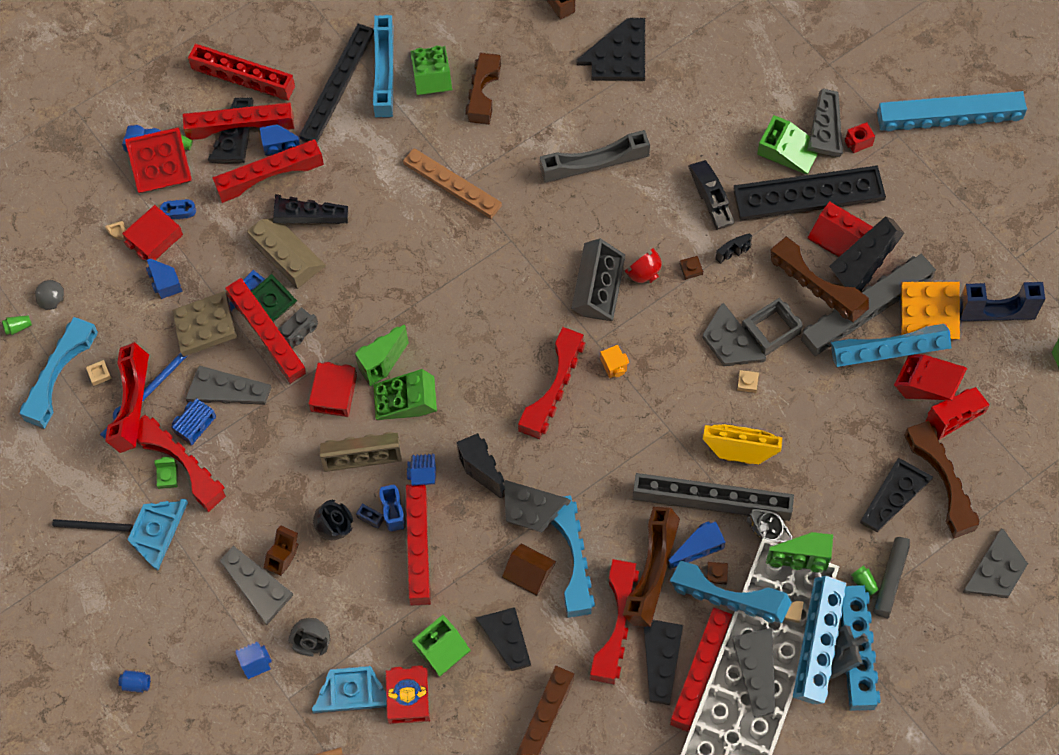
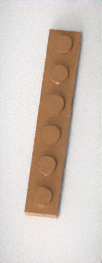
M415 148L403 160L405 166L490 219L502 207V202Z

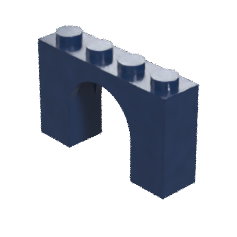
M1024 282L1018 294L1003 300L987 299L985 283L965 284L960 296V321L1035 320L1045 301L1043 282Z

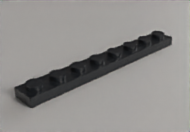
M357 24L299 135L300 140L309 142L315 139L318 143L374 35V28Z

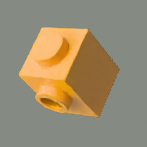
M618 345L600 351V360L609 378L620 377L627 372L629 360L625 353L622 354Z

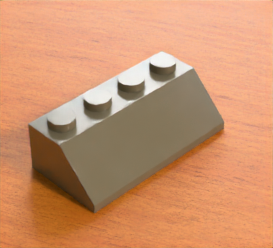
M273 218L262 219L247 230L250 242L297 289L326 266L285 224L274 223Z
M386 432L383 435L375 436L369 434L362 438L348 437L340 441L327 440L325 443H320V458L324 471L401 462L399 435L394 432Z

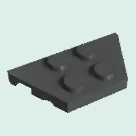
M722 303L703 333L702 338L724 366L743 365L752 361L765 362V355L727 306Z
M508 480L504 482L506 521L540 533L559 515L557 512L564 505L568 506L571 501L566 497Z
M1001 528L964 589V593H981L983 596L995 595L1001 598H1008L1028 562L1004 529Z

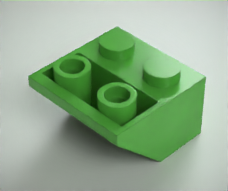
M444 615L440 616L412 640L413 648L439 677L471 651L457 629Z

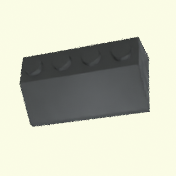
M601 238L584 243L571 307L572 310L583 317L613 321L625 260L624 253Z

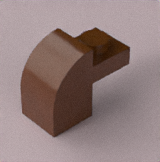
M282 525L278 527L274 545L266 553L263 568L280 576L287 570L298 549L299 544L296 543L297 532Z

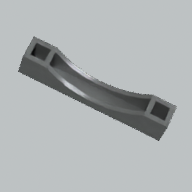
M645 130L627 134L618 141L593 151L574 154L556 152L540 156V170L544 182L547 183L648 157L650 154V143Z

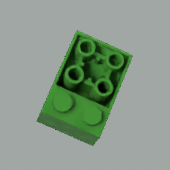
M434 46L427 49L417 48L411 51L417 95L452 90L451 74L445 46Z
M773 115L759 142L757 155L808 175L818 152L807 150L810 139L809 135L792 122Z
M405 325L393 328L389 334L376 338L373 343L368 346H362L355 353L358 369L370 386L388 376L408 345Z
M420 369L374 384L376 420L419 417L436 412L434 376Z
M812 532L774 545L769 548L766 564H770L772 567L789 566L794 570L811 569V571L817 573L827 571L832 557L833 535Z

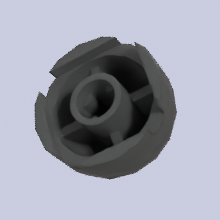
M304 618L293 625L288 642L293 644L292 649L302 655L314 656L313 653L323 655L328 649L330 633L328 627L319 619Z

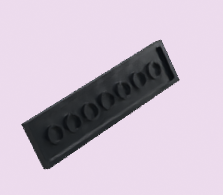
M878 165L739 184L733 187L740 221L824 209L829 201L842 207L885 201L886 198Z

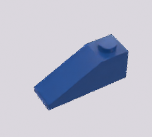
M716 521L713 523L705 522L696 529L669 559V570L676 568L680 560L689 563L724 549L726 542Z

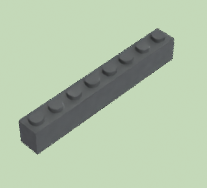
M922 253L917 257L912 256L906 261V264L897 266L892 270L891 274L882 276L873 286L868 285L863 289L862 293L869 298V309L856 321L851 322L849 319L843 318L837 310L833 309L831 314L823 315L814 325L806 326L803 329L801 341L814 356H817L829 348L831 342L841 340L901 300V282H928L933 278L936 269Z
M636 473L632 500L748 516L753 509L775 512L784 521H790L793 511L794 494Z

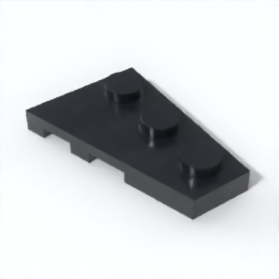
M515 607L476 617L477 622L483 628L511 671L531 666Z

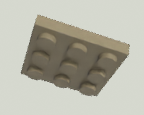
M225 291L172 310L180 352L183 357L237 338L228 296Z

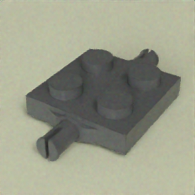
M844 625L838 629L839 634L835 643V656L832 660V673L829 680L863 663L858 646L868 642L866 634L863 633L854 638L850 626Z

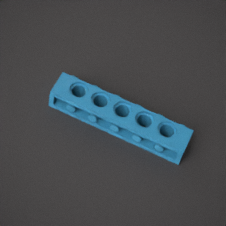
M828 576L814 578L792 698L810 704L825 703L828 695V682L832 673V660L835 656V643L839 634L838 626L842 616L841 609L846 595L845 582Z
M865 585L846 586V595L841 609V627L844 625L850 626L854 638L863 633L868 637V642L861 644L864 647V651H859L866 671H860L855 667L846 672L850 711L875 710L878 705L877 703H880V693L876 691L875 683H878V673L874 671L873 663L876 662L875 651L871 649L874 636L873 631H869V624H871V612L867 611L869 593L865 592ZM856 605L859 607L860 611L855 612L851 609L850 606ZM857 624L861 626L862 631L854 630L852 625ZM865 684L868 687V691L860 690L858 685Z

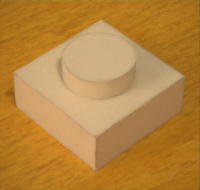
M104 360L86 367L93 386L112 379Z
M740 370L737 391L756 393L759 373Z

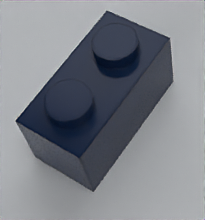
M364 504L356 512L358 519L377 529L384 520L383 514Z

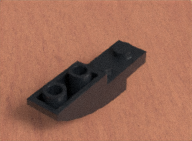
M706 160L690 164L688 166L700 198L704 199L715 229L718 230L733 225L735 222L728 207L730 202L711 166Z

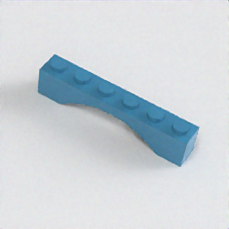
M374 15L375 118L393 117L392 15Z
M73 317L72 321L67 324L63 337L57 342V348L49 356L45 369L40 372L36 385L31 388L27 401L20 408L19 414L24 421L45 429L54 413L52 392L55 381L63 367L72 358L90 348L98 334L94 324Z
M945 324L926 326L911 333L888 338L846 339L831 342L832 358L837 367L951 348L950 330Z
M571 495L563 496L571 501L568 506L564 505L557 512L559 515L551 521V525L559 530L566 539L574 561L573 575L564 592L568 618L589 615L592 612V607H595L594 597L589 595L588 588H591L590 576L585 574V569H588L586 557L582 558L581 551L584 550L583 538L579 539L578 532H581L580 521L575 519V513H578L576 501L572 502Z
M681 560L670 580L675 587V591L679 594L685 595L687 593L698 600L706 599L716 606L725 605L732 611L737 612L740 610L751 617H762L770 623L775 621L782 624L792 603L787 593L769 587L753 592H732L721 589L709 582L697 565Z

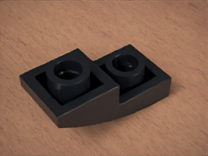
M750 233L744 234L725 243L716 251L715 260L721 264L725 259L729 260L734 253L738 256L743 252L746 253L752 246V235Z

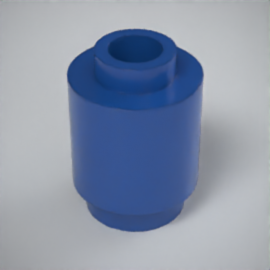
M125 670L123 674H120L119 686H122V691L143 693V691L149 690L151 681L149 674Z

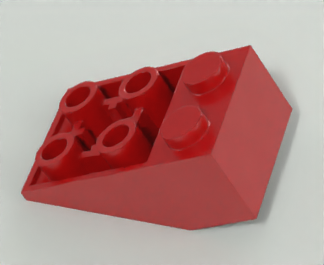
M925 354L908 355L894 386L905 399L953 400L967 368Z

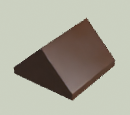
M521 543L511 553L502 578L537 596L555 566L556 561Z

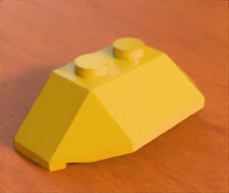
M726 424L705 425L703 440L720 459L759 465L781 452L782 437L775 436L764 430Z

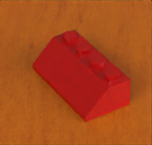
M829 201L819 215L807 239L840 257L872 229L873 226Z

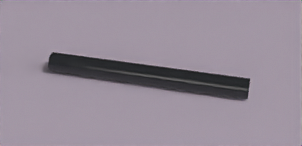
M53 519L52 522L53 527L132 531V524Z

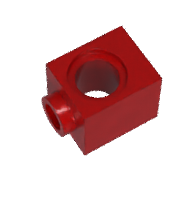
M866 122L848 129L845 143L848 148H851L853 153L873 146L875 135Z

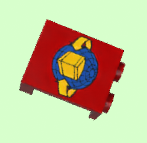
M417 665L412 666L411 669L392 667L391 670H386L387 719L389 724L430 721L427 668Z

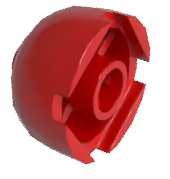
M654 248L650 250L652 252L651 255L647 252L630 266L632 270L629 271L628 268L624 270L634 282L644 283L649 281L652 283L659 277L657 273L661 270L662 261Z

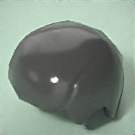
M45 280L36 288V303L43 309H55L57 304L64 299V288L54 280Z

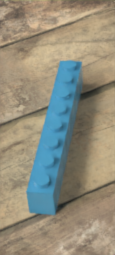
M1023 91L883 102L879 103L877 116L880 131L910 130L934 126L947 127L949 125L962 126L971 123L1019 121L1024 119L1027 106Z

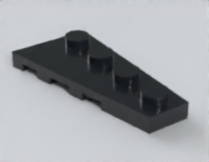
M234 98L230 109L252 107L254 104L253 98ZM238 127L220 131L219 139L215 141L213 146L214 150L208 157L209 163H245L250 127Z
M275 194L273 222L282 224L348 223V206L327 202L322 205L315 202V200L309 199L307 202L298 201L296 197L285 199L281 195Z
M898 457L860 523L878 533L933 479V476Z
M652 620L651 627L644 626L649 702L670 705L683 625Z

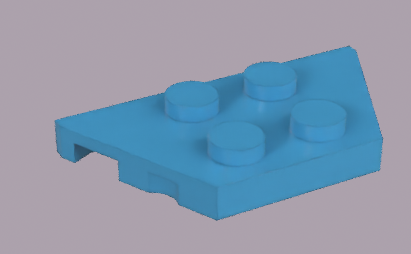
M180 499L178 502L171 503L164 501L158 504H143L127 539L157 571L188 504L186 499Z
M371 666L330 669L326 682L319 692L320 695L317 702L313 705L312 712L323 713L387 707V693Z

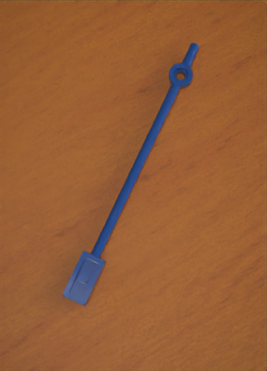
M252 270L243 281L252 291L265 278ZM230 302L229 304L232 312L235 309V306L232 302ZM180 352L144 389L143 401L187 356L183 357ZM121 406L117 407V408L114 410V412H113V419H114V420L117 418V416H118V414H119V412H120ZM107 427L100 433L104 439L106 438Z

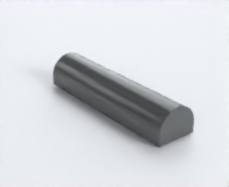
M895 537L873 610L876 615L887 619L891 614L910 548V539Z

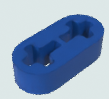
M189 199L166 201L160 206V209L172 220L191 218L196 213L194 202Z

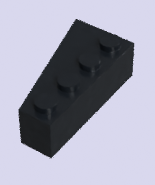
M885 216L829 267L845 287H855L862 292L865 285L873 278L872 276L876 270L884 263L883 260L888 253H891L902 238L904 232L894 219Z

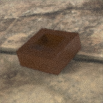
M698 256L680 260V267L685 280L703 275V269Z
M708 562L707 580L712 584L727 585L728 563Z

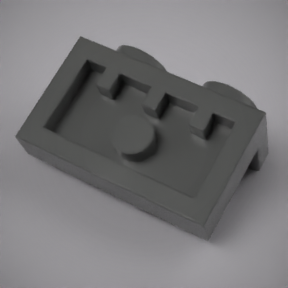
M301 307L278 330L291 348H294L302 343L308 333H312L317 328V317L314 314L310 315Z

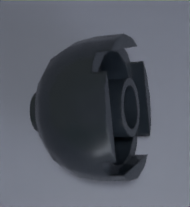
M333 499L327 500L318 507L313 517V526L316 532L322 538L330 541L339 540L352 531L351 523L353 522L349 509L342 503H335L336 500Z

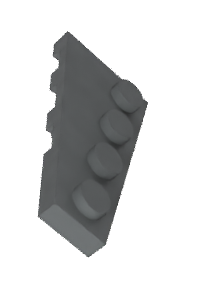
M824 88L819 91L808 151L840 157L843 154L839 93L837 91Z
M199 366L186 396V401L193 402L197 398L203 401V403L218 401L222 403L240 402L241 404L265 405L272 387L270 384Z

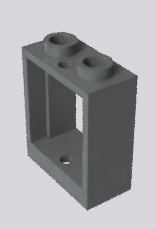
M779 297L743 320L742 327L762 353L767 356L800 335L802 322L798 316L793 315L789 305ZM777 312L791 330L770 343L756 325Z

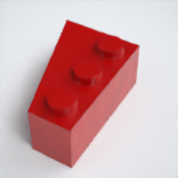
M976 387L970 390L965 389L959 395L954 396L953 400H945L932 406L931 410L927 413L926 421L929 420L931 426L935 427L937 438L940 440L986 413L990 404Z

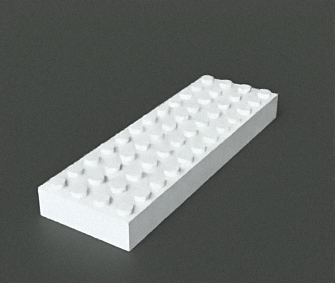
M762 539L743 592H753L769 587L787 593L791 602L803 601L800 623L783 620L782 624L775 621L770 623L762 617H751L743 611H735L681 755H772L793 697L814 578L828 576L835 579L839 566L829 563L827 571L821 573L805 568L794 570L789 566L772 567L770 564H766V558L769 548L778 543ZM772 628L775 713L754 718L732 637Z

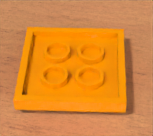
M901 282V335L917 331L926 326L945 324L950 330L951 339H960V282Z

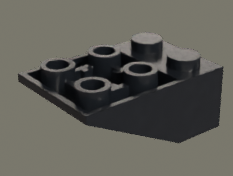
M477 433L456 442L458 457L466 474L499 498H503V490H505L504 478L501 472L496 470V462L493 455L489 456L486 440L484 438L481 439Z

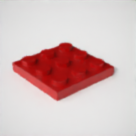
M179 127L125 139L138 193L192 181Z

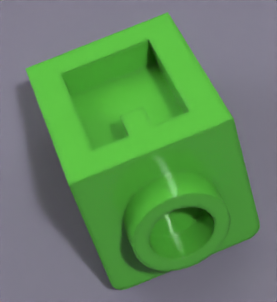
M162 457L159 460H155L158 489L178 487V471L175 460L170 457Z

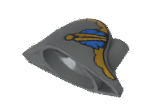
M753 509L746 519L752 531L761 539L764 538L772 542H786L793 538L781 517L775 512Z

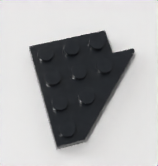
M645 18L625 19L577 59V65L592 66V81H645Z

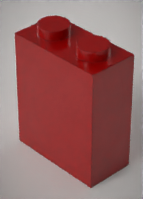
M156 205L151 207L122 233L125 239L124 244L130 250L134 249L137 251L136 254L143 261L147 259L156 260L183 236L181 227Z
M331 362L318 363L309 400L310 411L349 417L357 379L356 368L347 364L340 366L334 365Z

